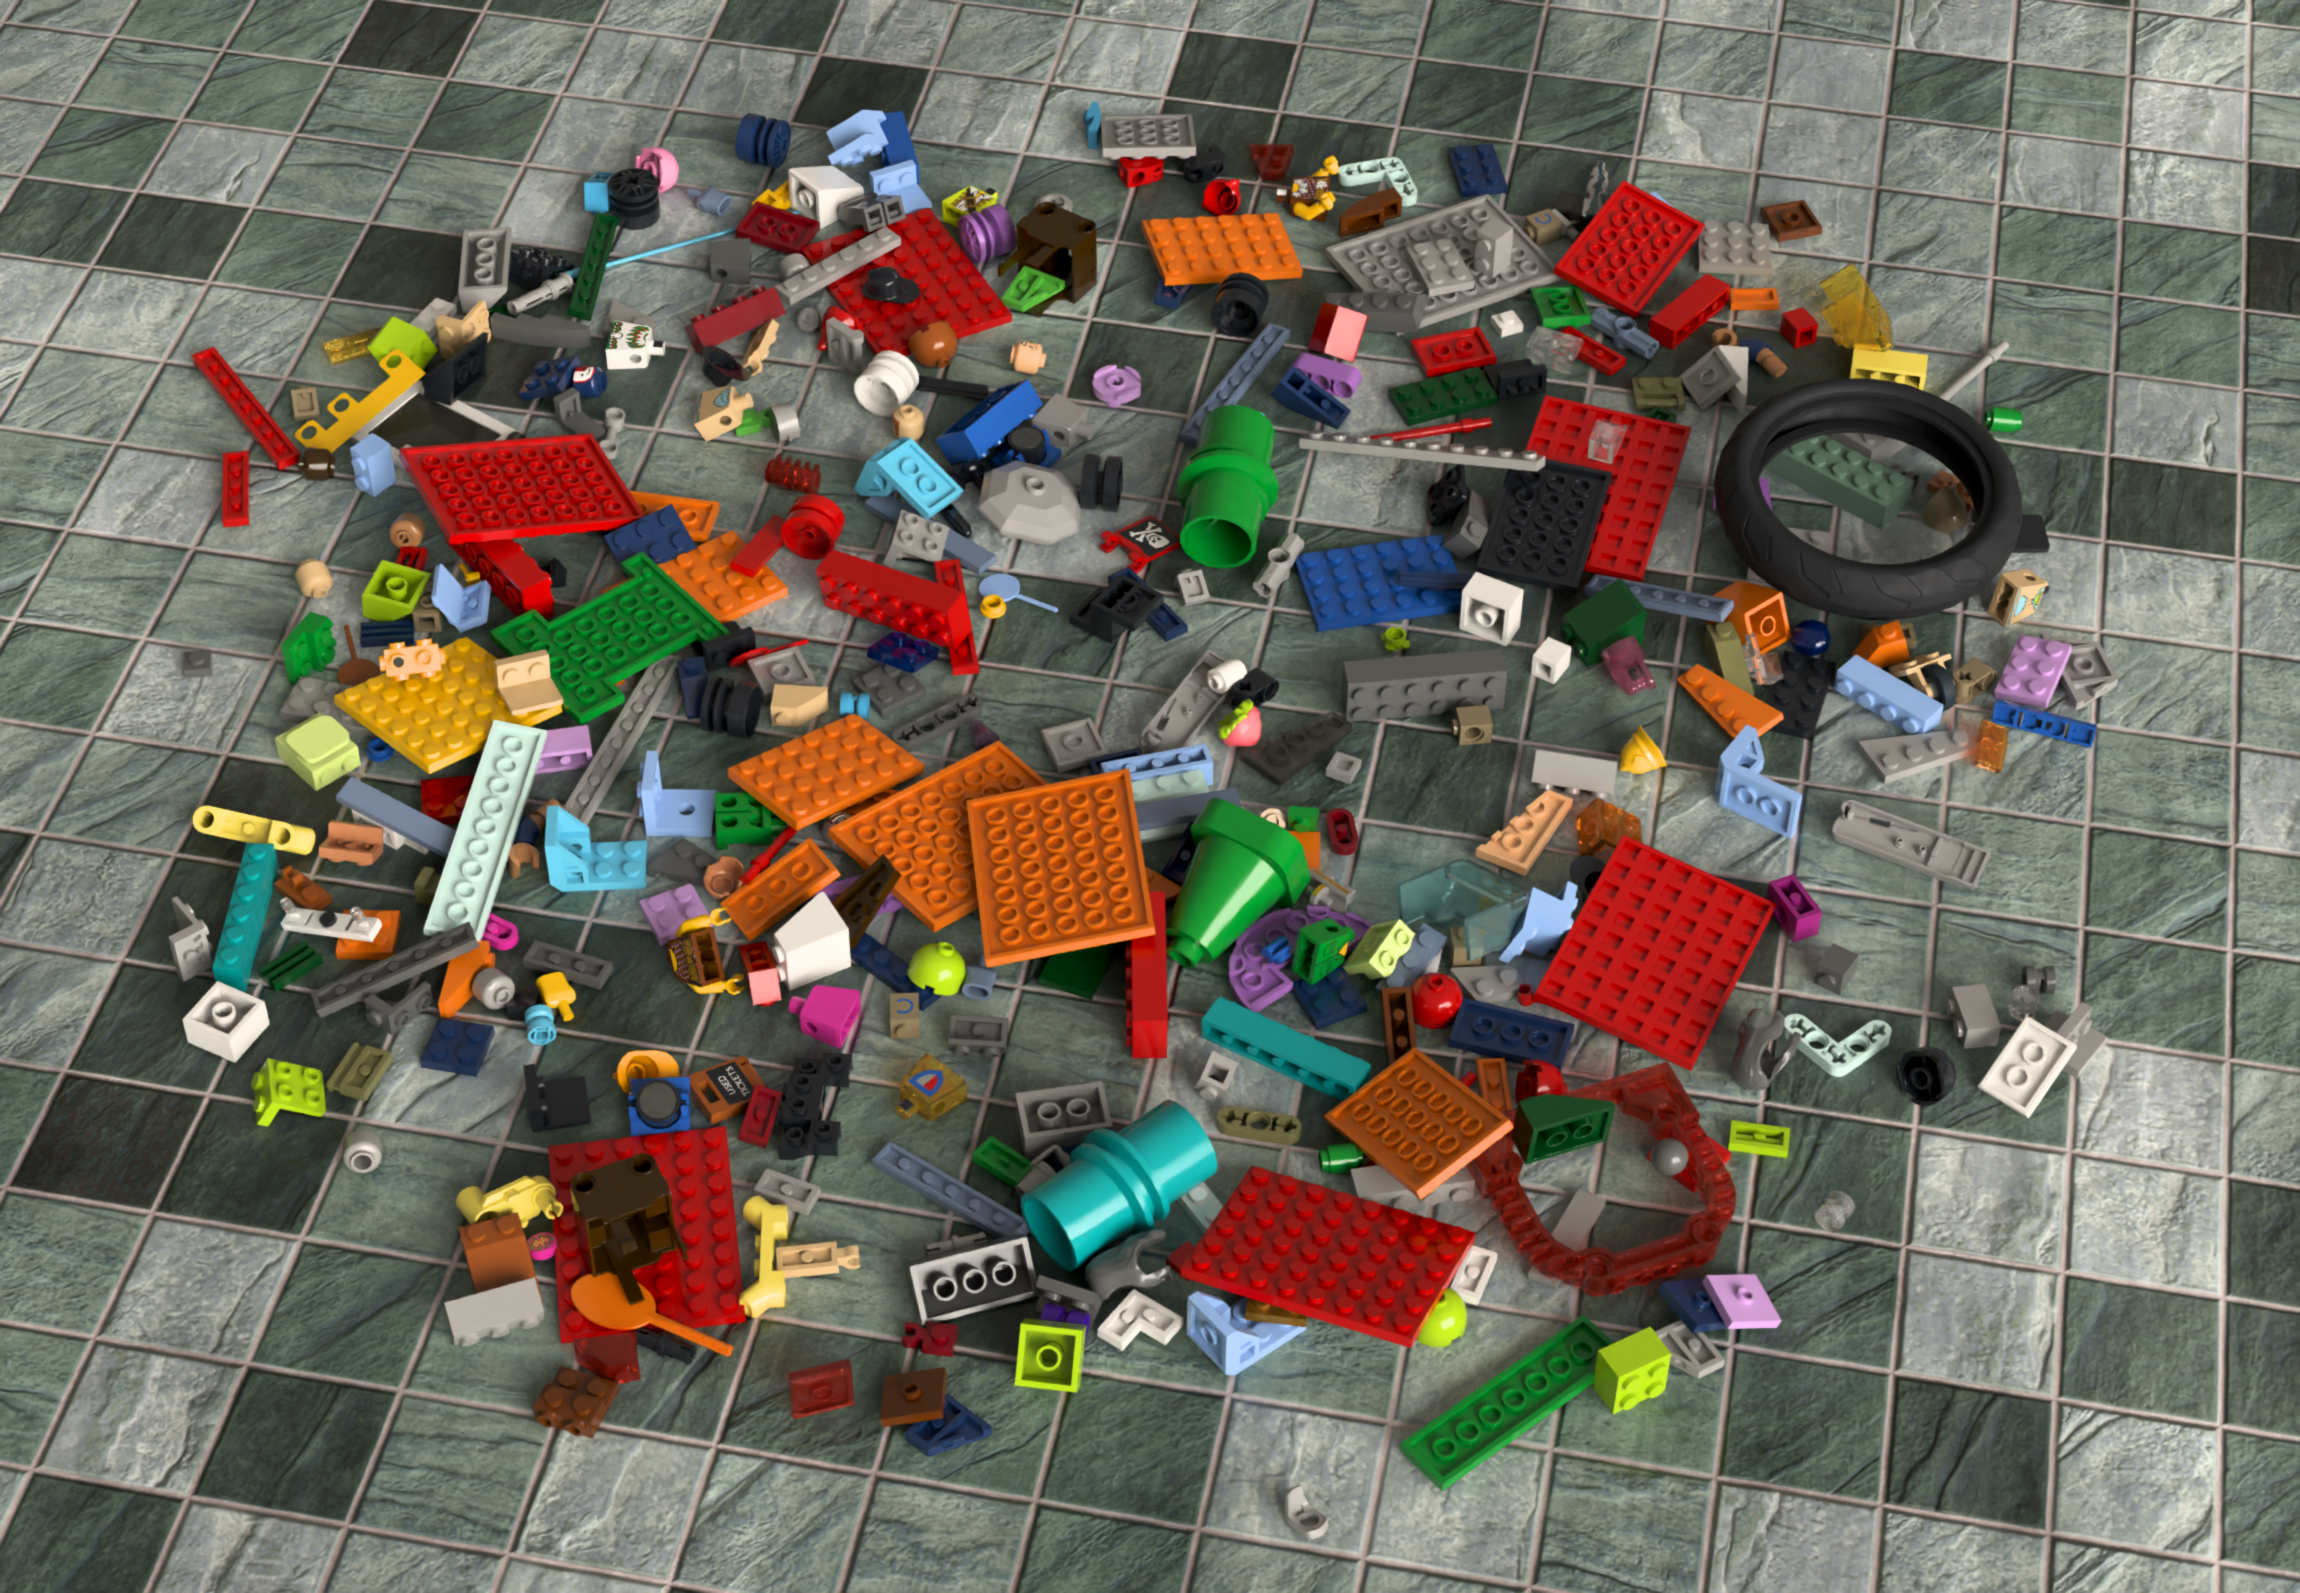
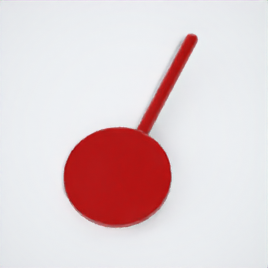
M803 639L769 650L768 647L754 649L732 659L728 664L730 667L739 666L747 663V660L808 644L809 640Z

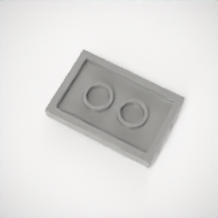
M1451 238L1406 246L1405 254L1428 297L1474 289L1475 281Z

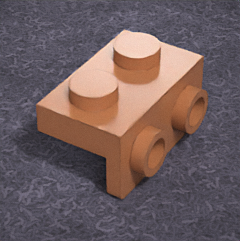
M331 820L328 824V838L319 846V857L328 858L331 862L350 861L355 862L359 866L371 865L383 853V827Z

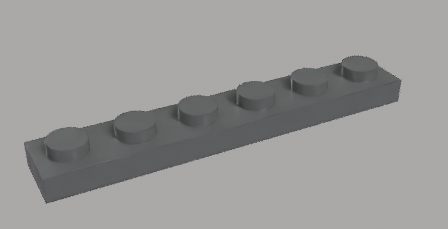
M466 922L311 992L320 1018L335 1013L342 1008L369 997L371 994L388 989L480 947L470 922Z

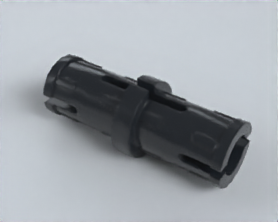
M645 1326L637 1328L638 1331L635 1332L633 1337L635 1345L653 1350L657 1353V1356L662 1358L668 1356L687 1365L692 1363L689 1357L694 1359L697 1353L695 1345L674 1339L670 1333L661 1334L645 1328Z

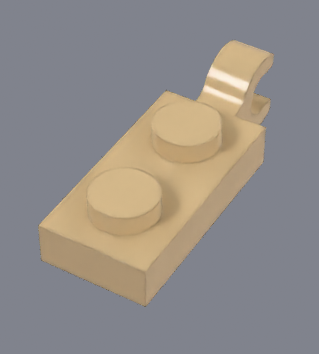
M773 318L756 330L743 357L742 367L751 366L753 369L751 375L753 377L762 371L761 361L768 356L770 352L768 348L777 337L775 333L779 324Z
M835 1241L776 1247L777 1271L784 1270L785 1278L839 1273V1266L847 1269L860 1268L858 1246L855 1245L837 1248V1242Z

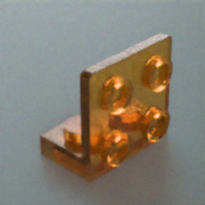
M1597 797L1576 816L1579 856H1593L1596 852L1601 851L1604 845L1615 849L1623 835L1642 843L1640 819L1634 814L1619 809L1613 804Z

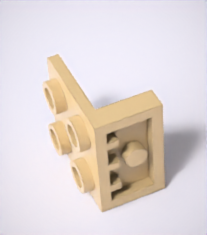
M546 649L494 661L496 689L511 715H523L531 711L550 709L563 704V697L550 677L549 654Z

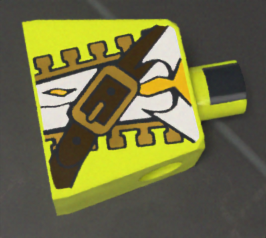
M968 186L942 201L943 220L958 227L959 217L965 214L970 215L974 211L981 213L982 209L996 204L998 195L992 188H988L983 192L973 186Z

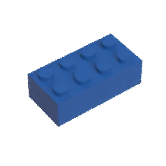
M1028 379L999 387L935 440L950 464L957 462L966 463L973 458L980 460L989 454V448L1004 442L1006 434H1009L1017 427H1021L1020 423L1023 420L1027 421L1037 414L1036 410L1043 403Z

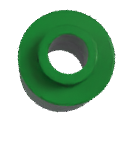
M1991 406L1989 411H1985L1984 425L1988 427L1989 431L2008 433L2020 431L2023 418L2022 411H2017L2016 408Z
M1353 1142L1325 1146V1149L1318 1150L1321 1173H1328L1329 1175L1350 1173V1169L1363 1165L1362 1151L1356 1148Z

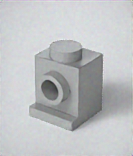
M1212 1050L1203 1065L1194 1088L1199 1090L1200 1096L1206 1100L1214 1101L1218 1099L1221 1101L1229 1087L1238 1062Z

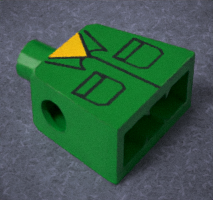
M1330 918L1299 929L1291 970L1312 986L1344 962L1347 945L1355 938L1354 931L1347 925L1342 927Z

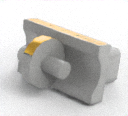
M1316 868L1310 869L1311 880L1302 892L1310 898V905L1330 907V911L1346 914L1348 905L1353 902L1355 890L1348 885L1343 887L1338 884L1334 876L1327 871L1322 873Z

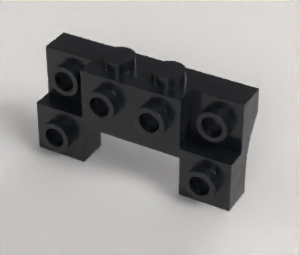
M823 1052L822 1060L795 1058L789 1082L784 1084L782 1089V1101L785 1104L784 1107H779L778 1124H783L778 1148L780 1160H796L811 1155L838 1156V1139L842 1133L841 1122L822 1120L827 1095L826 1086L849 1088L850 1070H853L852 1054Z

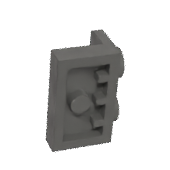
M1039 1275L1035 1286L1041 1293L1035 1308L1038 1313H1042L1044 1306L1049 1302L1064 1306L1067 1313L1072 1309L1089 1313V1329L1094 1327L1102 1304V1299L1097 1293Z

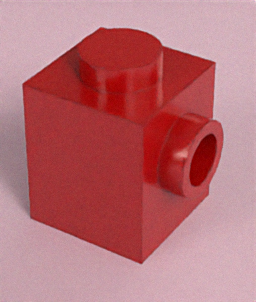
M1804 307L1782 313L1779 332L1794 349L1815 343L1818 323Z

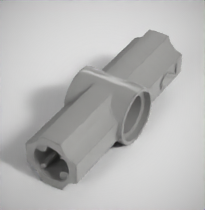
M1290 532L1284 535L1277 547L1268 552L1267 562L1253 582V589L1259 596L1268 598V596L1274 595L1280 584L1289 578L1290 569L1304 548V541L1298 534Z

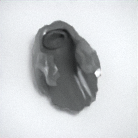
M1762 1008L1752 1009L1739 1027L1738 1036L1740 1042L1732 1061L1731 1077L1737 1085L1744 1089L1759 1091L1768 1088L1774 1076L1791 1061L1801 1041L1800 1033L1794 1031L1793 1034H1790L1779 1058L1772 1057L1768 1050L1769 1042L1776 1040L1782 1034L1785 1023V1016L1779 1010H1776L1775 1016L1770 1021L1768 1016L1762 1012Z
M1156 1228L1129 1236L1128 1239L1118 1246L1106 1250L1093 1258L1085 1269V1278L1090 1291L1097 1293L1102 1301H1107L1120 1290H1149L1169 1280L1172 1277L1170 1265L1146 1275L1137 1264L1141 1251L1163 1241L1166 1231Z

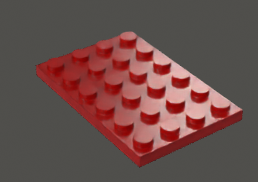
M1623 180L1558 262L1553 273L1636 319L1703 232L1705 224Z

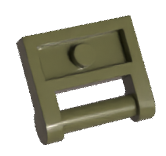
M1681 377L1632 378L1631 388L1635 411H1643V408H1654L1655 405L1661 408H1676L1677 411H1685L1686 400L1683 394Z

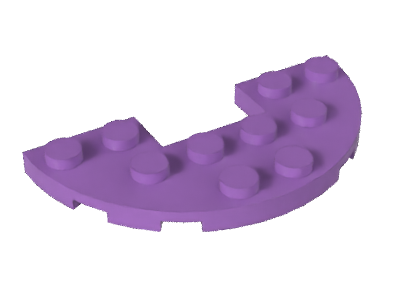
M1307 905V909L1291 911L1290 908H1285L1260 918L1237 939L1236 947L1230 955L1229 982L1238 1005L1253 1012H1259L1293 990V982L1280 969L1294 959L1299 929L1327 918L1333 919L1342 927L1345 925L1351 927L1355 938L1347 945V955L1357 947L1373 924L1348 911L1346 914L1330 911V907ZM1280 936H1285L1288 939L1289 945L1291 944L1293 947L1289 951L1292 956L1280 965H1277L1275 961L1269 964L1268 959L1262 955L1261 949Z

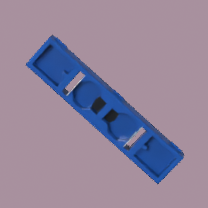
M1997 699L1991 722L2087 747H2092L2097 725L2092 724L2089 720L2080 721L2014 704L2011 700L2002 701ZM2020 712H2023L2021 723H2018ZM2067 723H2068V724H2070V728H2069L2068 735H2065V731H2066V727H2067Z

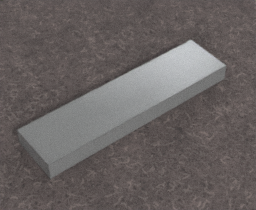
M1581 1189L1577 1190L1529 1270L1528 1279L1556 1290L1604 1209L1606 1199Z

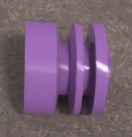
M998 203L982 209L981 213L974 211L970 215L965 214L959 217L958 232L967 256L972 262L977 264L985 259L993 258L994 254L1000 256L1016 249L1017 236L1015 227L1008 211L1003 205Z

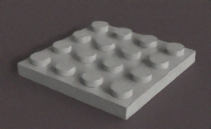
M1192 114L1101 115L1103 157L1115 160L1121 157L1142 159L1144 156H1154L1157 159H1164L1167 156H1177L1178 158L1185 159L1196 156Z

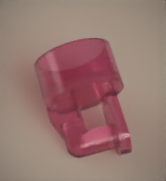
M1635 636L1622 639L1601 653L1600 656L1613 680L1624 689L1626 694L1633 695L1645 688L1649 690L1656 688L1654 678L1644 662L1646 655ZM1636 667L1641 678L1635 681L1632 680L1628 673V670Z

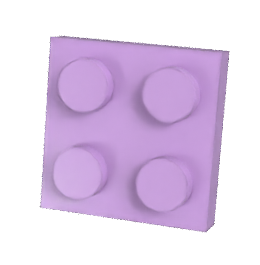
M691 883L639 901L640 910L660 946L667 944L668 940L676 938L675 932L683 921L703 914L709 916Z

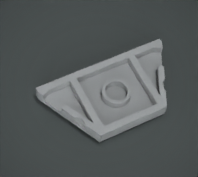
M2041 633V639L2071 644L2072 652L2059 680L2075 710L2081 709L2117 686L2118 676L2100 642L2083 641L2068 636L2063 641L2049 638L2050 633Z

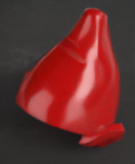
M1219 178L1210 182L1204 190L1201 208L1218 216L1234 214L1241 203V193L1238 188L1240 180Z
M829 306L823 315L817 349L820 351L828 350L826 321L830 318H836L852 330H862L864 328L863 321L859 320L857 315L852 317L836 306Z

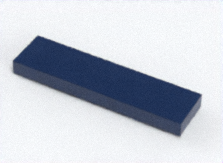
M1130 567L1108 576L1109 585L1122 574L1149 587ZM1165 602L1145 620L1165 642L1188 632V625Z

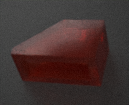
M636 1332L573 1339L577 1363L598 1377L617 1383L641 1380Z

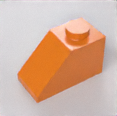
M1899 620L1872 628L1853 651L1852 655H1858L1879 668L1909 660L1910 656Z

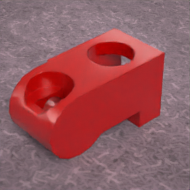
M1145 156L1142 159L1129 160L1128 157L1120 158L1118 177L1127 189L1161 180L1163 177L1164 160L1154 158V156Z

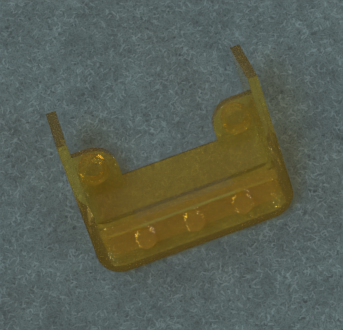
M1853 262L1820 282L1821 287L1832 302V304L1820 310V312L1834 331L1832 336L1838 346L1843 345L1845 348L1879 352H1886L1894 347L1891 319Z

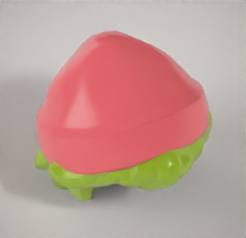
M1250 699L1242 701L1231 714L1224 715V721L1218 720V736L1227 747H1251L1259 742L1262 727L1260 712Z

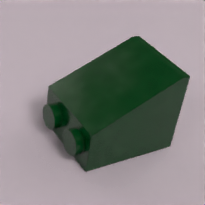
M1621 578L1564 614L1563 625L1560 629L1561 636L1564 641L1570 644L1575 656L1580 658L1586 667L1642 650L1647 611Z

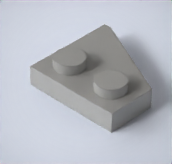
M613 301L603 328V338L610 337L614 321L648 326L652 329L653 336L656 329V319L618 301Z
M1512 965L1453 967L1450 969L1449 974L1450 977L1455 979L1468 999L1493 1005L1517 996V993H1520L1519 986L1521 984H1528Z
M1681 1320L1655 1332L1671 1352L1670 1364L1699 1379L1724 1367V1357L1704 1332L1691 1333Z

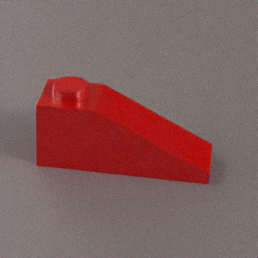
M766 941L738 946L753 1005L770 1006L775 1001L781 1000L777 968Z

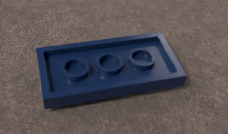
M1463 997L1449 1037L1448 1047L1494 1058H1505L1506 1061L1522 1064L1527 1059L1543 1060L1556 1066L1561 1073L1574 1033L1575 1024Z

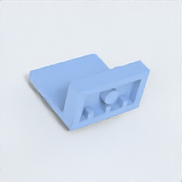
M913 160L869 172L870 193L874 192L877 195H901L905 215L922 209L932 208V202L917 184L916 164Z

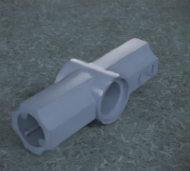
M1602 307L1597 308L1591 316L1590 325L1612 337L1613 345L1619 349L1630 348L1649 360L1659 348V341L1637 329L1635 320L1630 317H1617Z

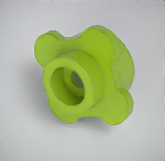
M1391 627L1381 634L1380 639L1385 642V649L1389 652L1410 647V641L1406 640V632L1400 627Z

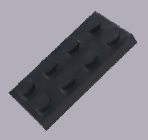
M1784 651L1767 701L1768 705L1782 712L1784 719L1769 729V731L1812 741L1835 672V662Z

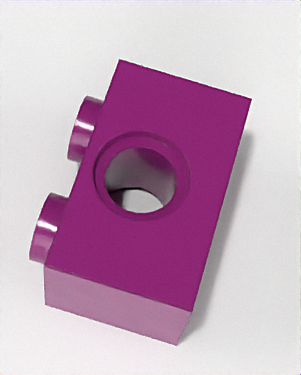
M1791 874L1770 881L1766 899L1777 904L1773 916L1793 943L1818 935L1822 911L1796 876Z

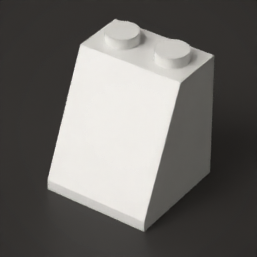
M834 166L800 167L788 170L791 208L795 211L799 210L800 215L819 221L820 229L839 220L837 212L839 205L864 195L863 187L859 183H856Z
M824 892L818 893L774 934L775 947H772V952L777 963L779 982L783 981L789 991L851 967L848 927Z

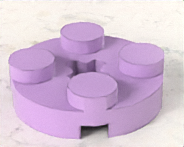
M1108 365L1095 372L1094 380L1092 381V391L1098 399L1106 402L1109 407H1119L1121 404L1130 402L1141 395V377L1131 367L1124 366V369H1117V365Z

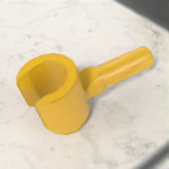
M463 563L459 565V569L466 578L467 587L481 582L479 571L471 573Z

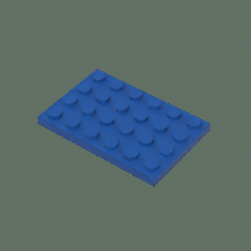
M1443 534L1299 554L1294 562V566L1317 632L1461 611L1462 590L1403 587L1398 584L1400 571L1458 574L1450 551L1443 546L1445 542Z

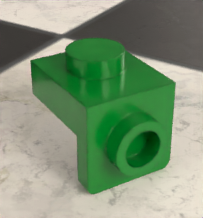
M1289 806V831L1302 833L1317 832L1319 821L1318 808Z

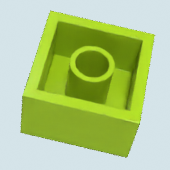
M1025 1318L1020 1325L1015 1386L1077 1392L1081 1386L1086 1325Z
M1651 1326L1598 1350L1593 1389L1612 1414L1623 1409L1629 1410L1638 1402L1649 1397L1655 1398L1665 1390L1671 1352Z

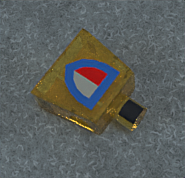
M926 1053L900 1081L901 1102L895 1106V1109L904 1120L917 1113L926 1121H933L967 1101V1082L929 1053Z

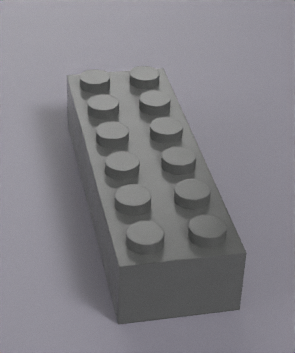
M1502 648L1343 662L1341 702L1346 722L1456 713V708L1482 705H1488L1489 710L1504 709L1507 667Z

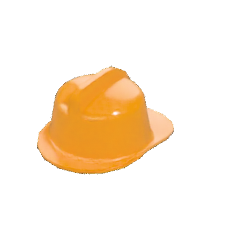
M658 1050L628 1052L621 1058L616 1072L612 1074V1078L616 1079L620 1089L628 1095L631 1092V1079L680 1077L679 1067L675 1059L668 1053Z

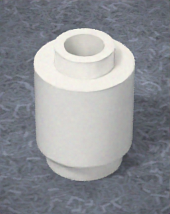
M1229 659L1209 670L1207 682L1213 691L1223 694L1233 688L1234 682L1244 678L1247 671L1240 660Z

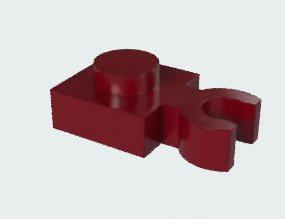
M928 1321L927 1327L921 1328L913 1322L905 1323V1333L913 1334V1336H902L903 1347L911 1349L922 1346V1353L953 1357L958 1336V1325Z

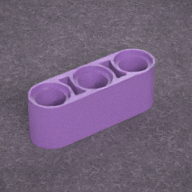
M1308 353L1299 354L1291 367L1297 368L1329 394L1341 398H1350L1362 381V374L1357 368Z

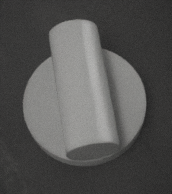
M804 308L798 315L797 322L801 330L813 332L817 328L821 329L822 319L817 310Z

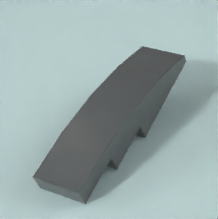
M494 312L490 317L492 336L496 338L541 347L590 348L592 346L590 326L546 314L543 319L523 313H520L517 318Z

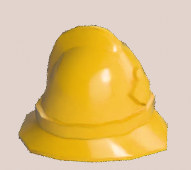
M1639 725L1636 732L1632 734L1631 739L1621 751L1619 770L1632 774H1642L1653 769L1657 770L1659 767H1666L1667 764L1659 748L1649 738L1642 726Z

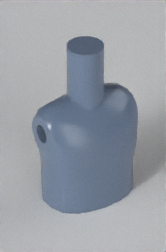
M690 187L687 192L688 196L697 199L696 205L699 209L718 216L724 215L732 204L731 195L723 193L715 187H708L704 191Z
M980 954L977 965L969 964L966 966L962 992L970 999L985 1001L991 997L997 972L992 968H987L985 956Z

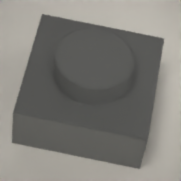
M211 650L184 652L183 672L185 678L212 676Z

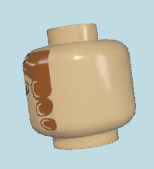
M903 405L894 410L892 414V432L894 436L898 439L900 437H908L914 441L920 438L924 433L923 412L912 405Z

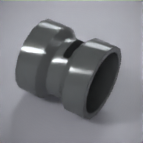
M2024 966L2021 981L2023 993L2034 994L2036 991H2041L2043 994H2054L2056 986L2055 968L2053 966H2044L2042 969H2036L2034 966Z

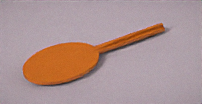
M606 1273L597 1277L588 1274L579 1278L572 1286L571 1298L575 1308L585 1318L600 1326L617 1330H631L650 1323L728 1357L732 1354L734 1348L732 1345L656 1313L653 1296L640 1283L638 1285L645 1301L633 1305L628 1303L619 1279L614 1274Z

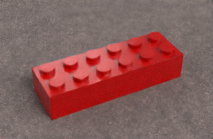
M512 539L466 542L462 544H449L447 541V545L473 572L479 571L480 579L482 581L486 580L490 584L491 591L516 617L532 609H535L546 620L554 616L553 604H555L550 589V585H552L551 577L546 571H542L538 567L535 559L529 557L519 543H515Z
M834 549L829 552L815 569L825 606L832 610H838L853 617H859L874 624H880L895 631L904 632L919 639H925L955 650L972 630L963 591Z
M1165 891L1149 892L1156 935L1126 940L1131 941V943H1125L1126 963H1131L1126 964V984H1131V986H1126V1006H1132L1126 1007L1127 1028H1132L1126 1029V1046L1132 1047V1058H1167Z

